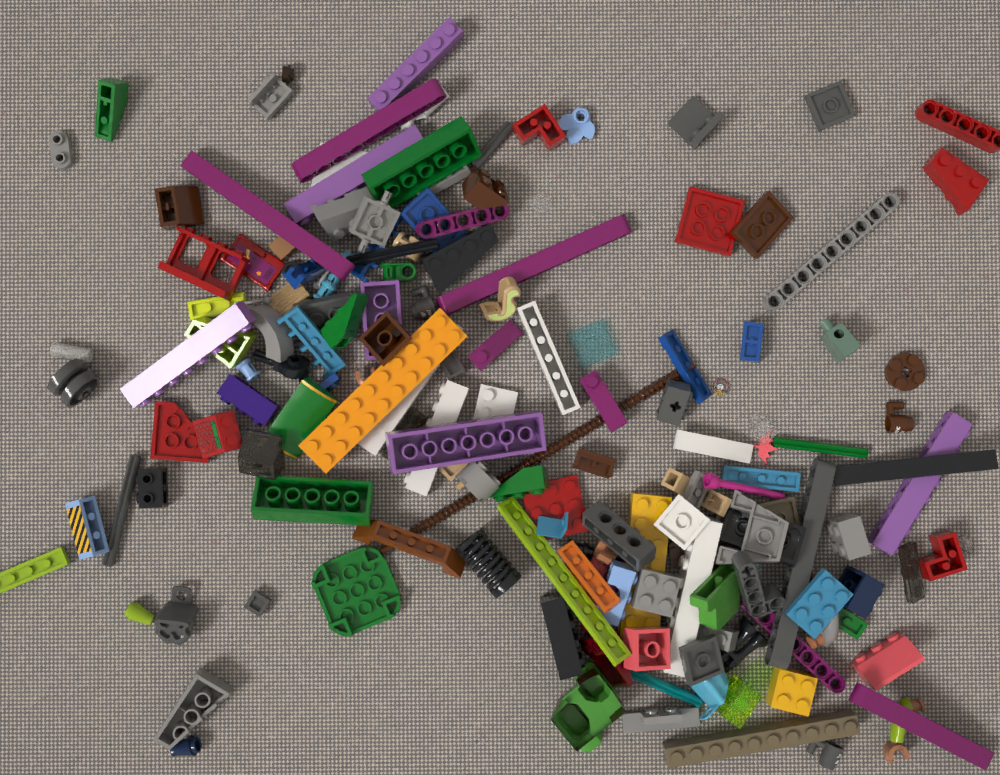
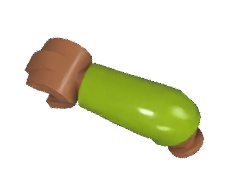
M908 697L900 698L897 703L919 713V710L925 712V705L921 697L917 698V701L914 699L909 700ZM892 722L890 725V741L886 742L883 746L884 758L890 765L894 761L893 754L896 750H901L902 756L906 760L910 759L907 748L902 745L906 730Z

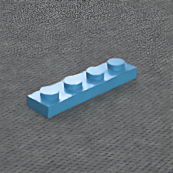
M723 465L722 480L773 490L799 492L801 473Z

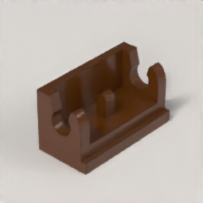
M578 448L572 468L609 479L617 459Z

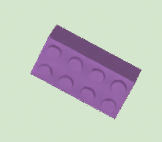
M399 280L360 283L361 293L369 295L362 315L364 332L386 311L392 314L404 326L402 290ZM365 347V360L378 361Z

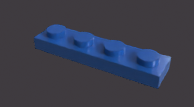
M672 329L658 339L663 349H665L672 364L678 370L681 379L686 384H690V389L696 402L699 404L710 397L712 393L696 366L693 370L688 371L691 368L690 363L693 361L674 330Z

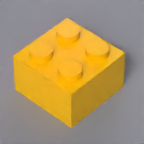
M773 667L765 702L772 708L809 717L818 678L812 673L789 667L787 670Z

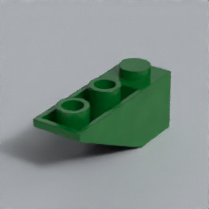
M352 294L348 302L340 307L332 319L324 324L325 326L320 330V333L331 349H344L355 338L369 298L368 294Z
M538 465L522 468L500 485L499 489L489 498L494 499L495 502L506 501L507 497L514 496V499L525 498V494L530 493L533 496L543 495L544 491L549 490L546 467Z

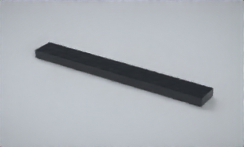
M995 449L836 466L834 485L842 486L997 470L999 467Z

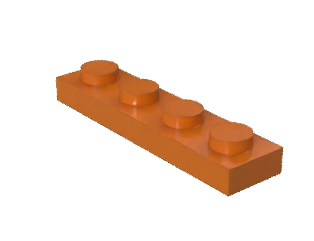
M573 540L557 550L558 556L604 614L621 603L620 598Z

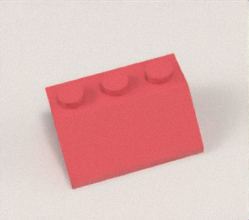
M894 632L888 635L887 639L882 643L879 642L872 645L871 649L866 653L856 655L850 663L862 682L874 691H877L925 661V658L906 635Z

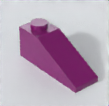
M510 319L476 348L468 358L482 371L523 333Z
M596 370L579 380L581 387L611 433L628 423Z

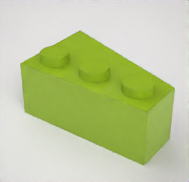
M204 316L193 319L184 336L187 338L191 337L213 319ZM247 331L243 334L240 332L236 335L238 337L237 340L229 345L225 343L222 345L223 350L213 356L228 367L233 368L243 361L259 333Z

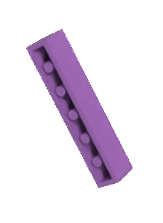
M449 17L367 98L369 104L376 111H379L409 93L463 39V30Z

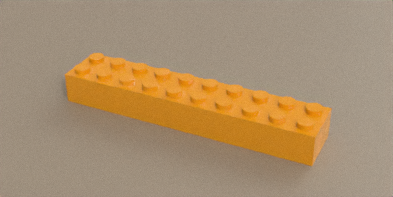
M439 308L411 335L412 340L385 366H379L298 446L327 473L468 335Z

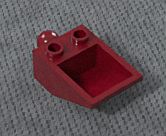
M581 622V628L587 632L579 640L583 652L591 657L613 687L631 686L633 684L631 672L629 669L624 668V661L614 667ZM611 625V627L614 629V631L617 633V635H618V636L620 637V639L623 641L622 637L619 635V633L616 631V629L613 627V625Z

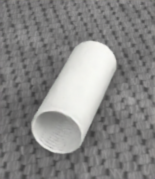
M53 342L50 347V355L71 360L77 358L82 362L89 363L93 358V350Z

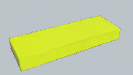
M245 292L235 293L231 301L218 296L187 302L190 321L202 316L208 318L219 316L234 305L236 301H247Z

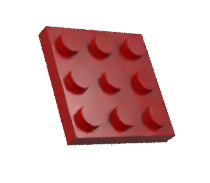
M689 186L674 243L730 257L735 238L729 232L740 221L745 200Z
M577 474L548 480L549 490L544 491L543 495L533 496L532 493L525 494L523 499L526 513L536 527L538 516L562 519L564 513L568 512V525L564 536L589 531L582 525V513L585 511ZM544 536L546 540L555 539L552 537Z

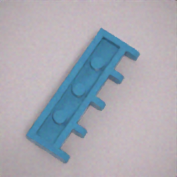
M296 305L276 320L278 324L285 321L292 329L287 335L292 337L296 334L304 343L300 347L302 352L309 349L316 359L312 362L314 366L320 363L327 372L323 374L325 379L346 366V361L336 349L330 348L320 330L299 305Z

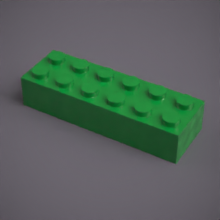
M460 116L364 172L361 176L375 200H381L385 190L393 193L388 205L394 208L422 192L426 187L434 185L480 158L482 153L471 128L463 117Z
M256 475L250 511L254 520L370 526L374 485L373 481Z

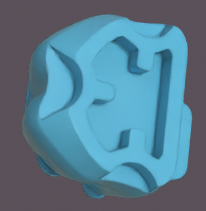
M725 672L690 686L709 706L699 717V720L708 719L720 705L724 704L729 685Z

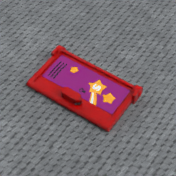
M240 233L229 250L233 251L235 248L245 253L244 257L250 261L243 275L262 287L266 292H269L285 263ZM224 253L220 258L221 262L236 270L239 259L227 253Z

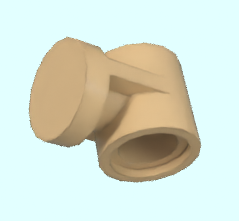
M401 231L394 240L392 247L419 242V240L412 236L407 239L406 233ZM422 253L407 255L406 257L417 262Z

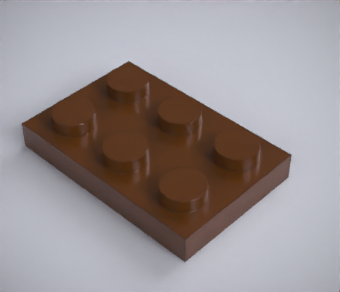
M765 191L729 233L754 259H758L794 217L770 191Z

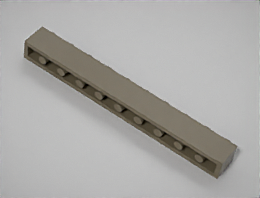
M845 709L809 717L662 742V747L668 768L860 735L861 733L857 714L851 709Z

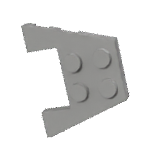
M734 490L730 508L750 513L741 550L748 553L753 563L780 562L789 523L768 509L758 505L754 500L747 498L738 490ZM720 546L716 564H732L731 558L738 550Z

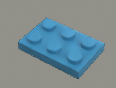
M822 568L784 613L812 638L816 639L854 594L827 570Z

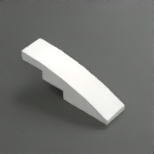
M677 430L673 448L750 464L754 445Z

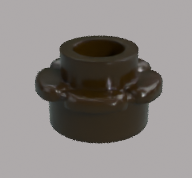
M290 64L282 66V81L289 84L290 80H294V69L290 68Z

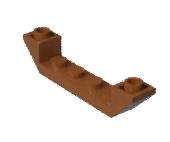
M371 520L370 526H357L352 536V539L368 545L374 540L444 566L443 573L459 579L466 564L463 557L461 558L451 546L381 520Z

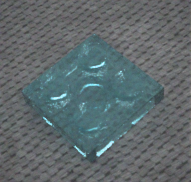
M604 320L567 333L581 369L617 355Z

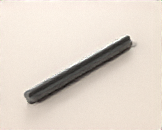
M131 454L129 456L108 539L110 552L104 554L102 562L103 565L108 567L113 566L115 563L136 474L138 473L141 456Z

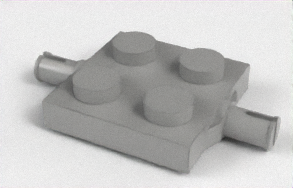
M385 190L381 200H374L364 196L348 230L362 239L357 249L358 251L365 253L369 243L385 247L401 213L388 205L393 193Z

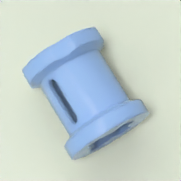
M250 358L243 360L236 366V369L240 370L246 377L247 383L252 382L261 375L260 370H256Z

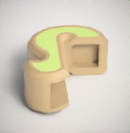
M505 277L499 281L498 301L479 304L485 319L497 322L508 319L515 313L517 302L514 297H519L521 291L513 277Z

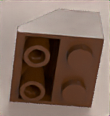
M475 167L462 183L464 199L478 209L505 206L509 203L504 183L498 179L496 181L492 179L490 174L484 169L480 170Z
M168 186L154 189L160 227L169 231L175 230L177 226L185 228V226L192 227L205 224L198 186Z

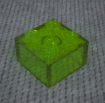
M734 674L733 677L728 678L729 685L725 702L716 710L720 716L741 729L762 696L753 686Z

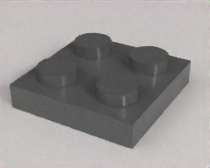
M842 81L804 96L818 132L856 116Z
M710 634L679 647L686 682L689 686L696 685L725 672L716 635Z

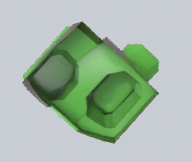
M585 660V668H582L583 675L573 677L576 685L564 693L563 696L561 695L552 713L551 721L576 751L581 749L584 752H591L602 743V731L622 716L626 710L623 702L620 700L618 691L609 683L600 669L592 660Z

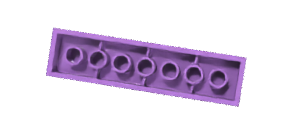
M537 410L385 432L389 467L392 474L547 451L542 412Z

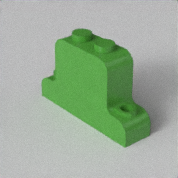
M732 564L720 565L690 595V605L697 607L699 610V623L714 630H720L739 609L740 589Z

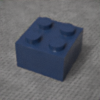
M849 565L846 566L838 580L854 594L844 607L866 619L872 612L877 598L881 596L885 584Z

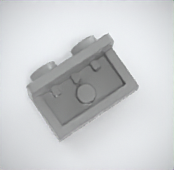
M272 72L263 79L258 89H254L250 93L248 102L269 121L294 92Z

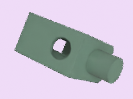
M829 318L819 323V326L825 332L820 338L837 363L861 347L860 343L843 323L840 322L834 326Z

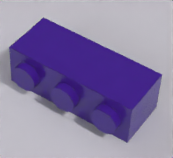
M229 374L217 392L221 396L220 400L228 405L231 403L237 407L236 411L244 416L248 414L253 418L251 421L260 427L262 425L268 426L281 408L280 405L234 374Z

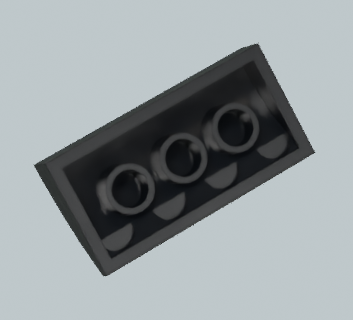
M729 506L722 526L719 543L741 550L750 513L732 509ZM788 522L787 534L780 562L778 563L794 568L807 528Z

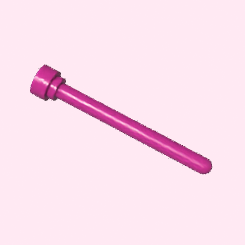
M706 473L703 477L704 488L715 489L722 487L775 499L785 498L783 492L722 480L713 473Z

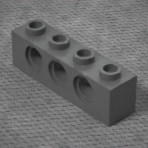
M597 501L582 513V525L637 572L655 559L656 546L654 543L643 537L636 528H632L608 505Z

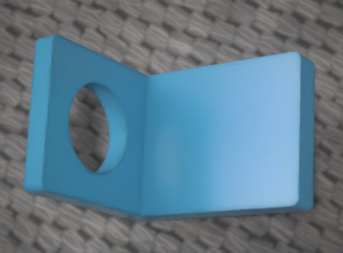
M568 512L564 513L562 519L538 516L536 535L562 539L567 531Z

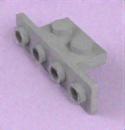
M695 706L684 708L667 707L662 710L647 709L646 711L624 713L622 715L623 732L636 733L699 727V708Z

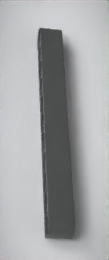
M815 458L811 464L799 514V526L806 527L807 529L795 567L787 566L781 588L785 605L775 613L765 655L766 665L787 670L789 667L799 627L784 612L809 584L836 470L834 463Z

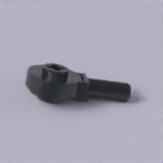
M254 350L252 355L255 361L273 366V371L279 372L284 377L290 379L303 378L311 370L310 360L303 355H291L282 363L267 358L266 352Z

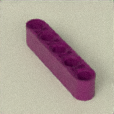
M507 205L500 206L502 212L497 216L495 213L496 207L485 209L471 207L421 220L416 224L415 231L420 237L433 238L503 220L508 216L509 208ZM480 210L484 213L482 220L477 218V213ZM461 215L466 217L463 225L459 224V217ZM446 219L448 222V226L446 229L442 230L440 227V223L442 220ZM428 224L430 229L427 234L422 233V226Z

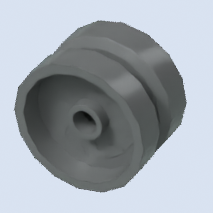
M76 358L63 365L48 382L47 389L54 396H61V402L68 408H72L91 394L98 385L100 378L92 370H87V365Z

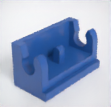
M311 259L290 268L283 273V276L295 290L320 277L326 269Z
M744 322L740 360L759 363L764 323Z

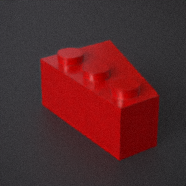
M943 147L934 151L922 167L935 186H938L944 193V198L950 201L956 209L957 215H961L970 209L989 181L988 178Z

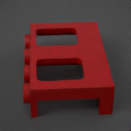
M177 226L176 230L180 234L166 263L160 261L157 268L225 300L231 301L250 261L244 257L245 253L235 248L231 251L228 249V245L220 241L215 244L211 242L213 238L205 234L198 236L195 234L196 231L187 226L184 229ZM190 238H194L207 245L196 268L180 261V257ZM222 253H227L239 259V264L229 283L223 282L212 275Z

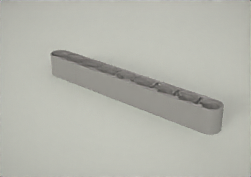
M890 192L878 198L770 291L762 300L763 308L767 311L781 308L896 209L900 203L898 195ZM885 199L891 202L890 207L885 204ZM871 211L876 213V219L871 217ZM856 223L862 226V232L856 229ZM842 235L847 237V244H844L842 242ZM827 248L833 250V257L827 254ZM813 260L819 263V269L813 267ZM799 272L804 274V282L798 279ZM784 285H788L790 287V294H786L784 292ZM770 297L776 300L775 307L769 304Z

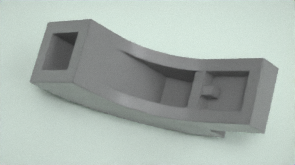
M265 303L257 307L255 305H246L257 320L252 324L264 336L266 357L282 363L289 356L294 355L293 339L287 335L290 330L286 322L284 321L281 324L276 322L281 315Z

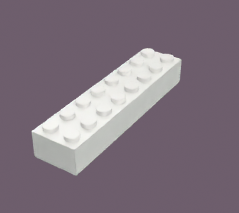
M708 517L710 521L684 550V554L680 555L678 566L681 568L679 574H676L681 578L672 618L666 616L665 619L667 623L666 628H670L671 669H663L664 673L685 677L679 647L696 641L700 624L699 610L697 607L690 605V595L712 573L723 525L716 518Z

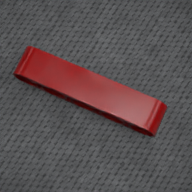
M934 100L923 102L915 110V117L929 126L988 153H996L1000 150V131ZM924 107L929 110V114L924 111ZM942 115L945 116L947 122L942 120ZM959 123L963 125L964 130L960 129ZM977 131L981 134V138L977 136ZM994 139L998 142V146L995 145Z

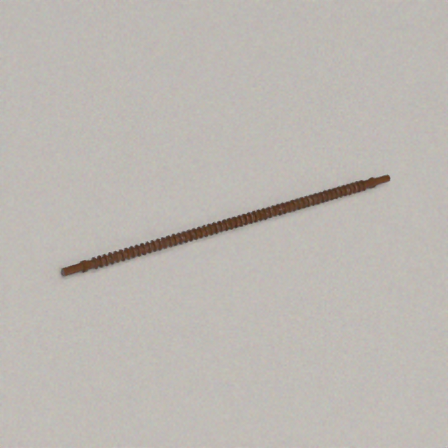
M693 362L690 363L691 368L688 369V371H691L695 368ZM673 370L668 376H663L662 380L658 379L657 383L653 382L652 386L649 384L648 388L644 387L643 391L639 390L638 394L634 393L633 397L629 396L630 399H624L625 402H620L618 407L621 412H627V408L632 409V405L636 406L637 402L641 403V400L645 401L646 397L650 398L651 394L655 395L656 391L660 392L661 388L664 389L667 379L678 381L681 375L678 370ZM596 416L595 420L591 419L590 423L587 421L586 425L582 424V428L577 427V431L572 430V434L568 433L567 437L563 436V439H558V442L554 441L553 445L549 444V447L546 448L547 451H540L538 454L534 453L535 456H529L530 459L528 460L525 458V462L520 461V465L515 464V468L511 467L510 471L506 470V473H501L500 477L497 475L496 479L502 485L522 468L532 467V465L537 466L536 463H541L542 459L546 460L547 456L555 455L556 451L560 452L561 448L565 449L566 445L570 446L571 442L575 443L574 440H580L579 437H584V434L589 435V431L593 432L594 428L598 429L599 425L603 426L604 421L601 416ZM468 493V496H463V499L459 498L458 502L454 501L453 505L449 504L448 508L444 507L443 511L439 510L438 514L434 513L433 517L430 515L429 519L425 518V522L420 521V525L415 524V528L410 527V531L422 535V531L426 532L427 528L431 529L432 525L436 526L437 522L441 523L442 519L446 520V517H451L452 513L455 515L457 510L460 512L461 508L465 509V505L470 506V502L475 503L474 500L477 498L472 493ZM384 545L380 548V551L384 555L394 548Z

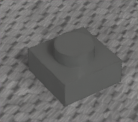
M255 589L244 608L261 617L272 599Z

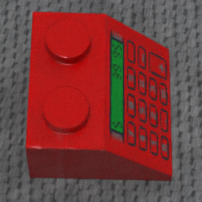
M234 410L192 421L202 459L244 447Z

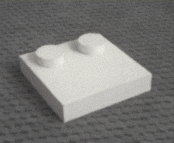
M481 384L473 419L514 414L518 392Z
M678 494L653 525L683 550H686L710 519Z

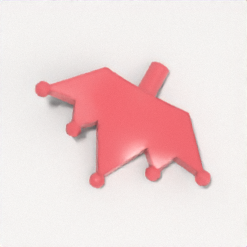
M769 431L767 435L760 438L759 445L753 444V448L759 449L758 456L765 462V465H768L766 458L772 457L768 452L778 450V448L769 444L774 441L769 438L772 431Z

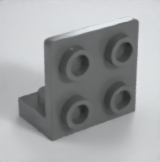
M692 96L667 124L695 149L721 122L724 115L720 111L714 115L695 96Z

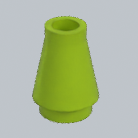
M132 601L124 613V616L128 617L127 620L147 625L151 624L155 616L138 602L134 603Z

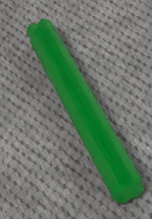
M774 437L772 442L773 447L859 458L868 457V449L862 447Z

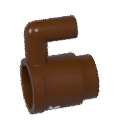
M887 402V415L884 422L886 432L906 433L907 431H912L914 428L913 417L895 415L894 409H904V402Z

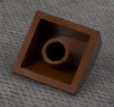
M386 311L358 339L381 365L385 366L412 340V337L404 326L392 314Z

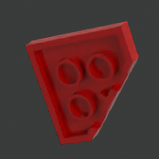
M155 401L150 459L210 463V457L201 458L192 420L176 402Z

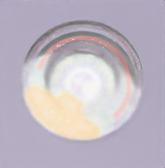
M716 378L711 383V391L716 396H726L731 390V384L726 378Z

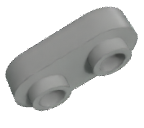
M62 131L52 132L49 136L52 163L59 169H69L73 164L70 137ZM60 137V141L56 143V139ZM63 156V160L59 162V157Z

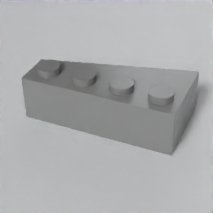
M200 667L161 725L153 741L169 750L173 748L196 724L203 720L210 711L231 693L233 686Z

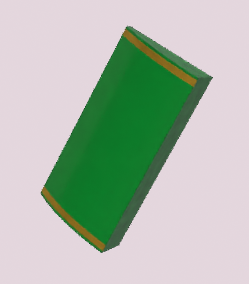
M310 377L304 378L262 440L284 455L297 460L303 452L298 445L328 417L339 400Z

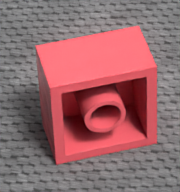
M661 626L623 627V643L632 653L624 660V668L632 671L671 669L670 628Z

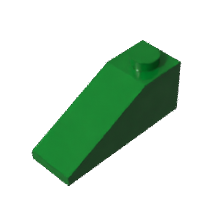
M113 77L98 80L95 137L110 142L114 140L127 104L129 82Z

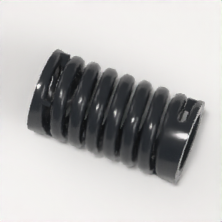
M481 527L464 540L455 551L461 558L463 557L464 561L475 555L467 562L469 567L478 562L472 568L474 573L485 566L477 573L478 578L488 573L481 580L483 584H486L496 576L486 585V588L490 589V593L495 598H498L509 590L522 575L516 568H512V563L507 562V557L502 556L503 553L497 550V545H492V539H487L488 535ZM501 582L495 589L493 588L496 584Z

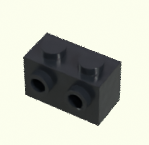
M167 468L139 469L136 474V484L139 489L136 501L139 504V508H162L168 506Z

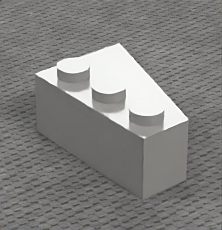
M367 187L344 194V198L335 201L332 198L327 200L326 204L310 206L333 243L350 233L348 230L364 196L374 199Z

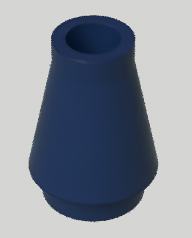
M191 736L171 748V755L173 757L195 756L201 751V741L198 737Z

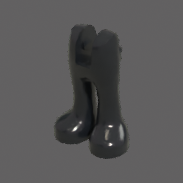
M745 617L740 619L741 629L736 648L752 636V638L738 651L726 652L720 650L722 661L727 656L730 657L723 664L725 673L733 670L755 649L768 646V640Z

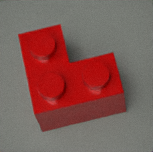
M545 104L512 124V131L522 146L538 136L548 151L565 142L566 135Z
M944 530L928 535L934 554L916 559L922 578L933 581L968 570L956 532Z

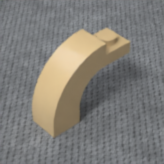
M669 467L661 485L683 496L691 478ZM708 489L701 506L724 517L732 499L712 489Z

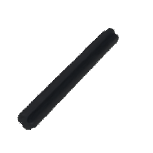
M434 238L347 256L346 259L355 266L437 250L439 249V241Z

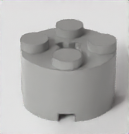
M480 461L469 462L456 477L483 504L499 489L498 486L501 483L490 472L488 474L485 473L488 469Z

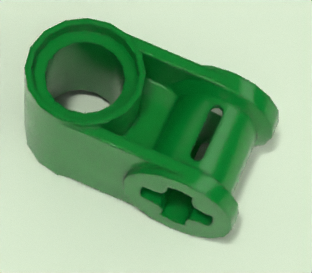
M411 263L381 264L383 268V279L381 281L399 280L400 282H412L418 277V270ZM407 268L413 269V274L410 277L404 276V271Z

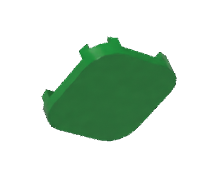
M363 546L333 558L320 565L313 574L312 588L315 589L327 618L328 627L338 635L345 637L353 636L357 632L390 620L401 607L402 598L400 590L385 555L376 547Z

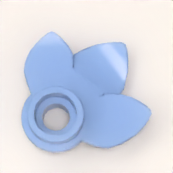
M577 108L572 114L563 115L558 122L561 129L567 131V139L571 145L578 143L583 136L588 139H592L594 136L595 126L590 121L589 111L585 108ZM578 115L584 116V120H582V121L578 120V119H577V116H578Z

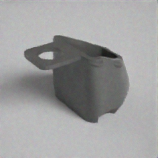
M173 586L172 602L165 603L164 607L155 617V632L166 644L182 645L192 635L194 620L199 608L197 605L192 604V590L190 587ZM184 591L187 594V598L179 599L176 593Z

